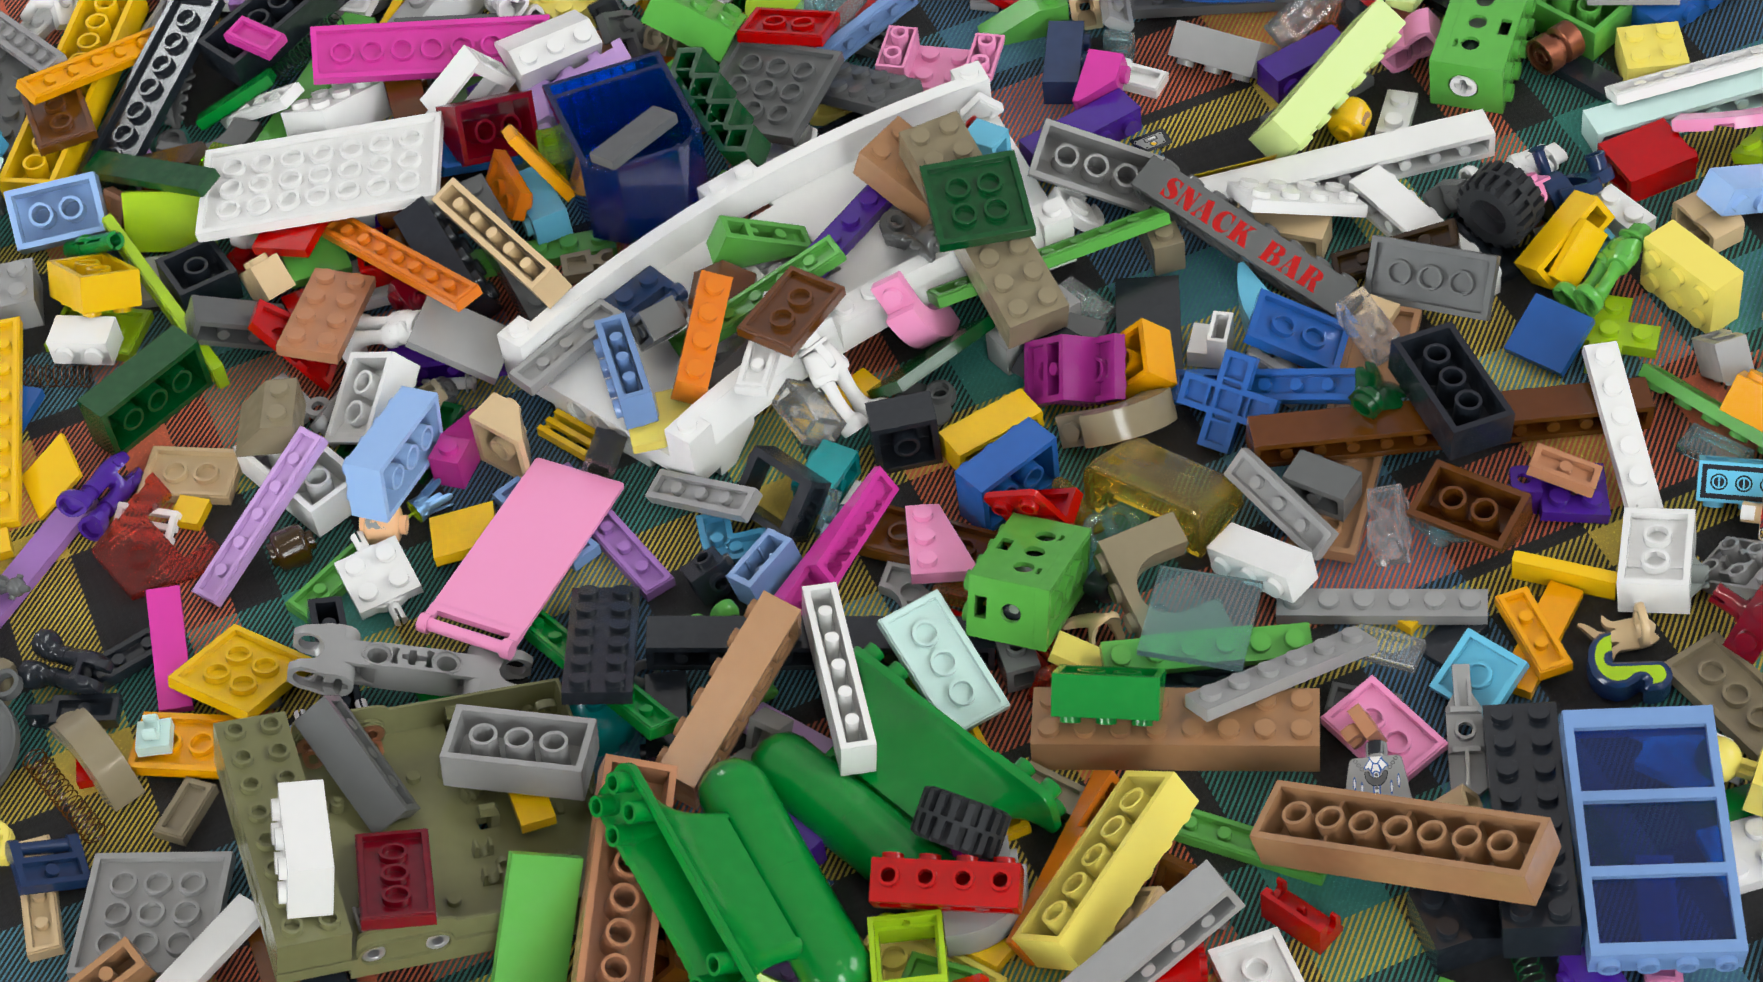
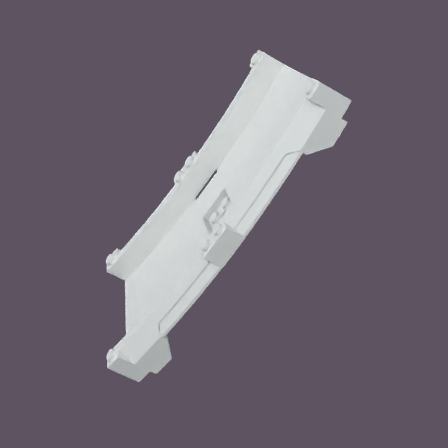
M977 60L950 70V82L907 97L852 120L807 141L759 167H756L747 159L697 187L699 201L662 223L612 257L572 287L551 309L547 307L531 322L519 315L497 334L501 353L505 359L504 364L508 378L510 379L509 372L597 300L600 298L604 300L650 265L674 283L679 282L685 287L688 292V298L681 303L687 312L688 317L686 321L688 322L691 311L688 308V299L694 272L713 264L706 242L719 215L743 218L769 204L770 208L751 219L805 226L812 244L867 185L853 174L859 152L897 116H900L914 127L956 110L960 115V110L978 92L991 97L990 79L982 65ZM990 116L978 118L1005 127L999 116L990 118ZM1010 136L1011 149L1016 154L1036 226V236L1030 237L1036 248L1040 249L1075 236L1073 215L1061 196L1048 200L1037 179L1027 176L1030 167ZM894 205L889 209V210H898V211H900V210H899L897 207H895ZM909 218L913 226V229L916 232L918 229L921 228V226H919L916 222ZM878 221L846 255L847 260L835 267L825 278L844 286L846 295L816 331L821 338L826 336L827 339L825 341H829L843 354L889 327L886 323L888 315L872 293L871 287L873 283L898 271H901L922 303L926 306L931 304L926 293L928 289L967 275L954 251L938 252L935 254L934 262L929 263L925 257L918 255L919 250H913L910 246L906 250L887 246L882 237ZM891 222L893 225L899 226L898 223ZM795 256L744 267V269L756 273L757 281H759ZM1077 259L1052 267L1049 270H1053L1055 268L1077 261ZM734 333L719 343L716 354L727 352L728 343L732 338L738 337V335ZM668 339L644 352H641L635 341L652 392L657 415L659 416L655 392L673 389L680 357ZM594 347L536 394L553 403L555 409L559 408L606 435L607 443L651 468L657 463L670 471L709 478L714 472L720 475L725 474L737 463L755 423L754 417L809 375L806 372L803 360L799 357L801 350L793 358L781 354L768 397L735 394L734 389L740 369L739 366L710 390L708 389L702 397L691 404L688 409L664 429L668 445L666 448L638 454L633 453L629 430L626 428L623 417L616 418L612 400L617 397L610 399L605 382L610 377L604 379L599 360L603 358H597Z

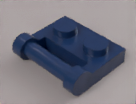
M650 265L604 300L623 313L625 312L629 322L638 312L673 295L675 301L683 302L688 298V292L681 283H674Z
M78 833L65 834V838L23 843H19L18 840L5 842L6 859L10 862L19 896L87 888L90 871ZM59 853V854H51V855L33 856V855H41V854Z

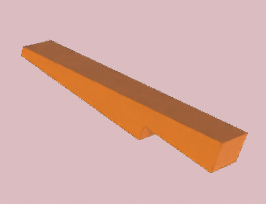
M1112 770L1093 771L1024 905L1022 915H1019L1005 942L1027 966H1034L1033 961L1011 938L1120 781V778Z

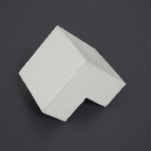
M1213 311L1210 324H1193L1187 349V366L1220 369L1225 350L1233 349L1235 341L1234 313Z

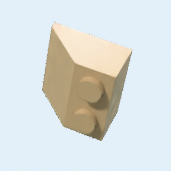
M493 392L469 416L480 458L482 461L513 477L519 476L522 478L531 466L532 459L521 408L514 399L510 397L505 398Z

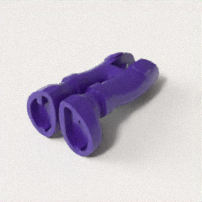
M124 451L107 458L95 470L90 480L82 486L81 490L69 489L62 491L56 499L57 508L61 513L68 517H79L109 487L110 491L101 499L96 508L88 512L78 523L80 533L90 541H100L107 534L109 517L115 514L118 502H126L140 484L144 472L139 467L132 470L124 478L118 473L130 459Z

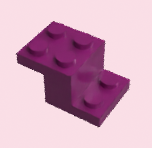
M1112 333L1098 337L1060 334L1024 343L1025 393L1038 407L1053 404L1089 407L1126 400L1125 334Z

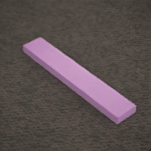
M302 426L298 428L192 590L194 594L221 608L329 442L324 437Z

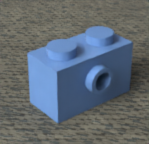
M767 528L729 571L726 578L739 601L749 605L753 598L758 600L764 590L774 595L803 558L792 538Z

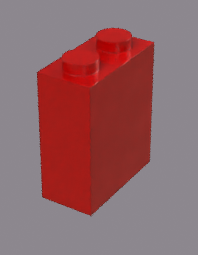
M1664 118L1597 145V151L1604 150L1607 163L1612 165L1615 178L1609 182L1635 202L1691 181L1696 177V168L1699 162L1696 150L1688 146L1681 138L1679 132L1672 131V127Z

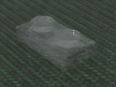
M1073 276L1060 283V285L1081 301L1082 315L1106 321V323L1116 316V307Z

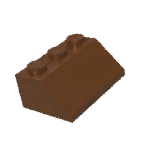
M1436 459L1406 515L1498 552H1503L1518 543L1533 516L1530 493Z

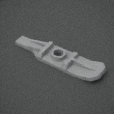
M1452 664L1453 695L1445 708L1450 790L1464 784L1476 792L1480 798L1488 790L1482 707L1472 694L1470 664ZM1461 725H1469L1472 728V733L1462 735L1459 733L1458 728Z

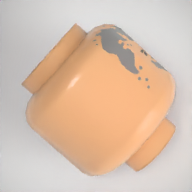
M401 507L398 508L388 523L359 517V531H363L370 545L394 535L398 542H400L402 535L408 534L409 517L408 515H403Z

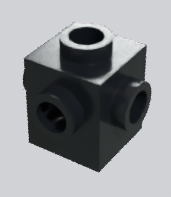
M711 546L707 550L696 554L691 561L680 567V570L694 593L707 607L718 598L728 595L733 589L726 575L736 564L727 552L721 555L714 546Z

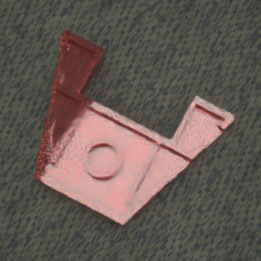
M153 472L145 479V485L138 494L135 493L128 501L129 506L119 519L115 518L91 549L96 560L132 600L146 596V590L175 586L202 576L220 549L217 542L211 538L188 556L183 557L147 516L172 499L170 490Z

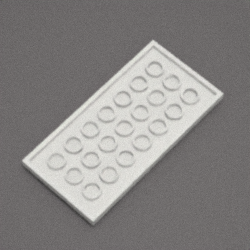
M438 111L206 150L204 167L215 168L220 177L205 196L199 199L195 230L198 242L216 241L399 211L407 208L421 196L425 197L432 205L434 202L431 199L440 191L444 134L442 112Z

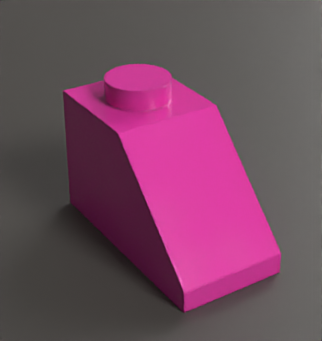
M1089 48L1072 99L1075 110L1118 88L1123 89L1124 84H1128L1131 68L1127 65L1123 53Z

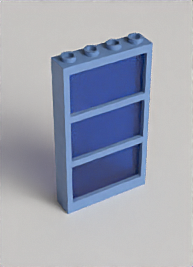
M1713 705L1562 710L1559 735L1587 971L1598 972L1601 975H1615L1621 971H1638L1641 974H1653L1660 970L1673 969L1681 973H1692L1706 968H1716V970L1721 972H1730L1739 967H1744L1749 950Z

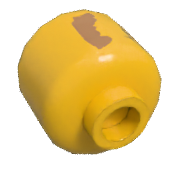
M1351 96L1337 110L1333 107L1330 114L1332 117L1327 122V127L1330 133L1340 142L1363 138L1372 119L1371 110L1364 100Z

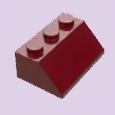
M532 90L510 91L436 107V112L441 111L443 116V141L456 160L461 163L462 167L490 162L494 149L506 150L510 157L519 155L507 143L501 132L509 124L513 125L538 151L542 150Z

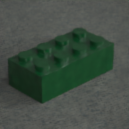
M172 325L78 398L77 402L94 443L111 455L121 451L127 453L212 386L213 381L198 341L175 325Z

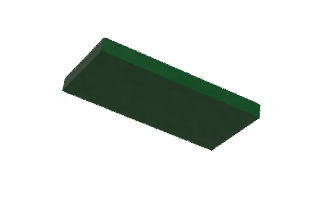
M989 315L959 326L952 336L933 344L867 391L871 399H875L878 397L887 398L904 392L995 328L992 318Z

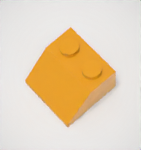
M1140 318L1120 333L1125 334L1126 400L1141 391L1173 388L1177 385L1170 330ZM1125 400L1116 401V402H1111V403H1106V404L1112 405V404H1116V403H1119V402H1122V401H1125Z

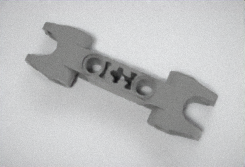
M335 623L306 624L295 627L293 647L299 652L312 655L315 658H300L289 662L287 682L298 688L320 695L346 696L352 692L355 684L428 695L456 696L517 685L506 680L523 679L531 676L533 656L516 649L514 657L509 661L500 658L498 653L473 645L469 646L466 654L435 648L386 642L361 641L360 632L353 626ZM313 636L319 642H308L302 640L301 637ZM511 661H519L524 666L514 667L507 664ZM305 671L313 673V675L310 677H302L297 675L295 672Z

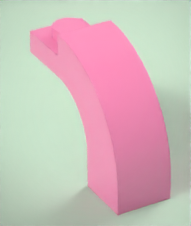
M901 271L873 283L871 291L888 315L886 323L907 345L916 349H924L952 336L957 331L960 320L951 306L939 309L932 303L927 306L924 305Z

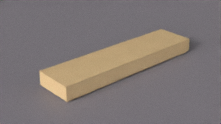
M47 834L19 843L49 840L51 837ZM54 853L41 854V855H33V856L51 855V854H54ZM59 892L20 896L26 952L30 963L65 954Z

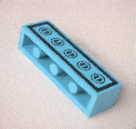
M1699 455L1696 501H1703V506L1711 508H1722L1724 503L1738 504V509H1741L1743 501L1763 503V460Z

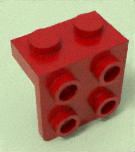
M1077 487L1042 490L1020 489L986 492L983 500L992 508L995 514L1002 516L1006 521L1014 512L1074 525L1084 494Z

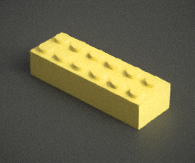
M1126 770L1011 938L1033 961L1036 967L1073 971L1103 946L1107 938L1114 933L1115 926L1125 911L1132 906L1135 896L1143 884L1152 876L1155 866L1163 854L1171 848L1173 839L1181 827L1189 821L1192 811L1199 802L1174 771Z

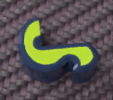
M1610 631L1599 634L1591 642L1588 650L1587 676L1591 688L1601 698L1614 702L1624 701L1638 692L1643 693V702L1646 704L1660 703L1668 698L1671 692L1673 673L1665 662H1613Z

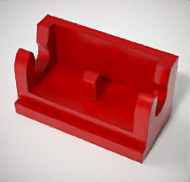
M1277 877V886L1274 892L1266 887L1260 893L1261 916L1321 955L1343 931L1341 916L1332 911L1330 917H1328L1287 890V881Z

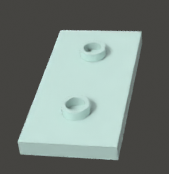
M938 589L878 620V628L902 666L907 670L920 695L966 731L977 727L1010 708L1011 704Z

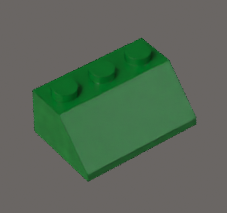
M1059 664L1052 672L1051 716L1060 717V722L1081 723V718H1096V724L1115 725L1117 724V719L1132 720V725L1153 726V721H1159L1162 717L1166 668Z

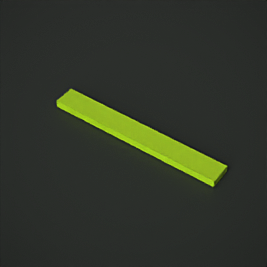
M111 213L104 216L102 224L106 233L116 230V233L121 232L124 236V246L117 250L126 263L140 270L141 284L171 325H175L187 333L184 318L185 312ZM200 345L213 382L220 389L228 386L230 382L222 362L209 345Z

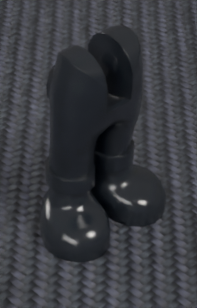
M41 629L35 633L31 644L34 653L40 659L49 663L74 668L72 671L51 667L40 661L26 660L18 670V674L23 679V687L38 690L50 685L58 689L90 695L104 692L106 685L91 678L94 670L112 674L114 663L108 657L96 651L65 646L59 634L54 630Z

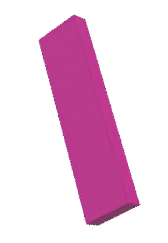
M180 585L146 590L159 712L181 713L194 711L193 698L168 686V676L189 660Z

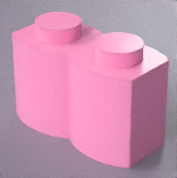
M1428 7L1418 9L1404 19L1406 24L1399 31L1402 37L1383 53L1385 56L1380 62L1391 73L1404 71L1411 67L1417 59L1431 55L1441 25L1440 19Z

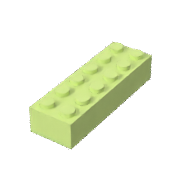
M1383 0L1373 2L1347 26L1248 140L1266 157L1277 155L1275 159L1295 155L1299 150L1304 149L1314 138L1312 134L1317 129L1320 130L1330 120L1333 107L1337 110L1349 98L1348 93L1363 82L1367 77V71L1370 68L1373 69L1385 56L1383 53L1387 48L1390 49L1402 37L1399 31L1406 22Z

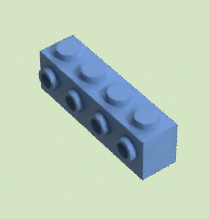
M625 312L595 320L594 324L598 339L592 341L597 358H603L599 360L604 379L610 377L605 380L610 399L617 397L612 400L616 418L623 417L627 430L659 421L652 392Z

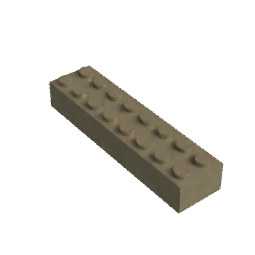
M957 110L899 132V156L925 202L926 198L919 175V166L982 155ZM1030 237L953 250L1008 349L1068 326L1069 303Z

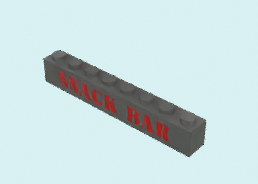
M1153 155L1131 182L1135 197L1151 207L1156 206L1168 212L1172 221L1175 220L1178 225L1235 262L1240 263L1244 261L1255 275L1298 303L1343 321L1360 299L1358 283L1352 276L1345 272L1337 273L1331 269L1332 266L1324 258L1318 255L1314 258L1306 253V249L1296 240H1286L1280 236V232L1271 224H1261L1244 207L1236 208L1230 204L1229 199L1217 190L1211 192L1205 188L1204 183L1198 177L1192 174L1186 176L1180 172L1179 167L1173 161L1167 158L1162 160Z

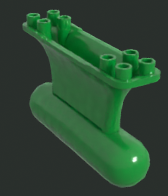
M869 642L863 649L855 646L853 651L877 743L876 771L841 776L834 746L826 753H823L805 737L791 731L774 733L765 738L751 755V761L765 773L787 812L823 839L824 846L869 882L872 857H882V852H900L904 854V858L919 859V854L933 853L941 855V860H956V857L948 852L951 848L919 837L910 830L925 786H936L1003 810L1012 819L1030 821L1050 833H1054L1062 827L1060 817L1067 811L1063 803L1057 799L1062 790L1053 779L1046 777L1039 784L1031 778L1036 773V770L1027 759L1020 757L1013 764L999 752L995 753L911 689L904 681L909 677V674L899 662L893 661L888 667L883 665L880 661L884 658V654L872 642ZM903 909V910L906 911L907 913L917 911V910Z
M736 757L717 762L702 776L697 794L703 813L683 812L661 803L654 796L640 769L633 763L619 764L613 772L607 774L605 784L600 789L598 795L592 796L589 801L590 812L595 818H601L606 827L605 838L608 845L617 847L624 862L630 867L687 970L689 982H759L757 976L771 966L787 961L799 982H872L870 952L767 776L753 761Z

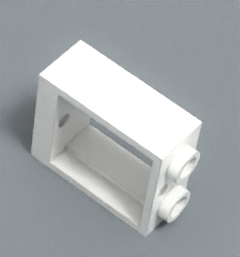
M463 45L420 101L428 109L426 113L436 112V107L450 104L474 73L483 78L466 100L508 92L517 80L501 62Z

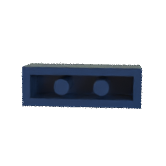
M1084 21L1048 22L1042 79L1044 104H1073L1072 99L1087 56L1085 51H1088L1089 48L1091 49V34L1085 33Z

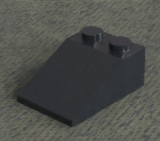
M1421 888L1408 891L1407 917L1436 975L1503 954L1498 900Z

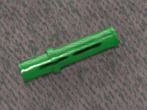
M116 230L93 236L84 234L78 236L75 240L65 242L63 253L68 258L104 253L112 250L116 251L124 246L125 239L122 233H116Z

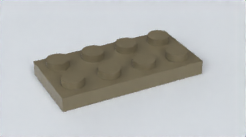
M1715 630L1668 659L1665 663L1671 668L1673 673L1672 685L1693 705H1713L1716 727L1728 738L1733 739L1751 760L1757 762L1763 746V673L1754 665L1723 646L1722 644L1726 639Z

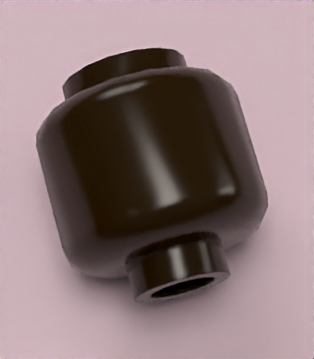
M292 524L272 532L269 536L270 542L265 544L274 567L280 566L285 572L311 563L313 560L312 550L317 549L311 530L304 532L298 524Z

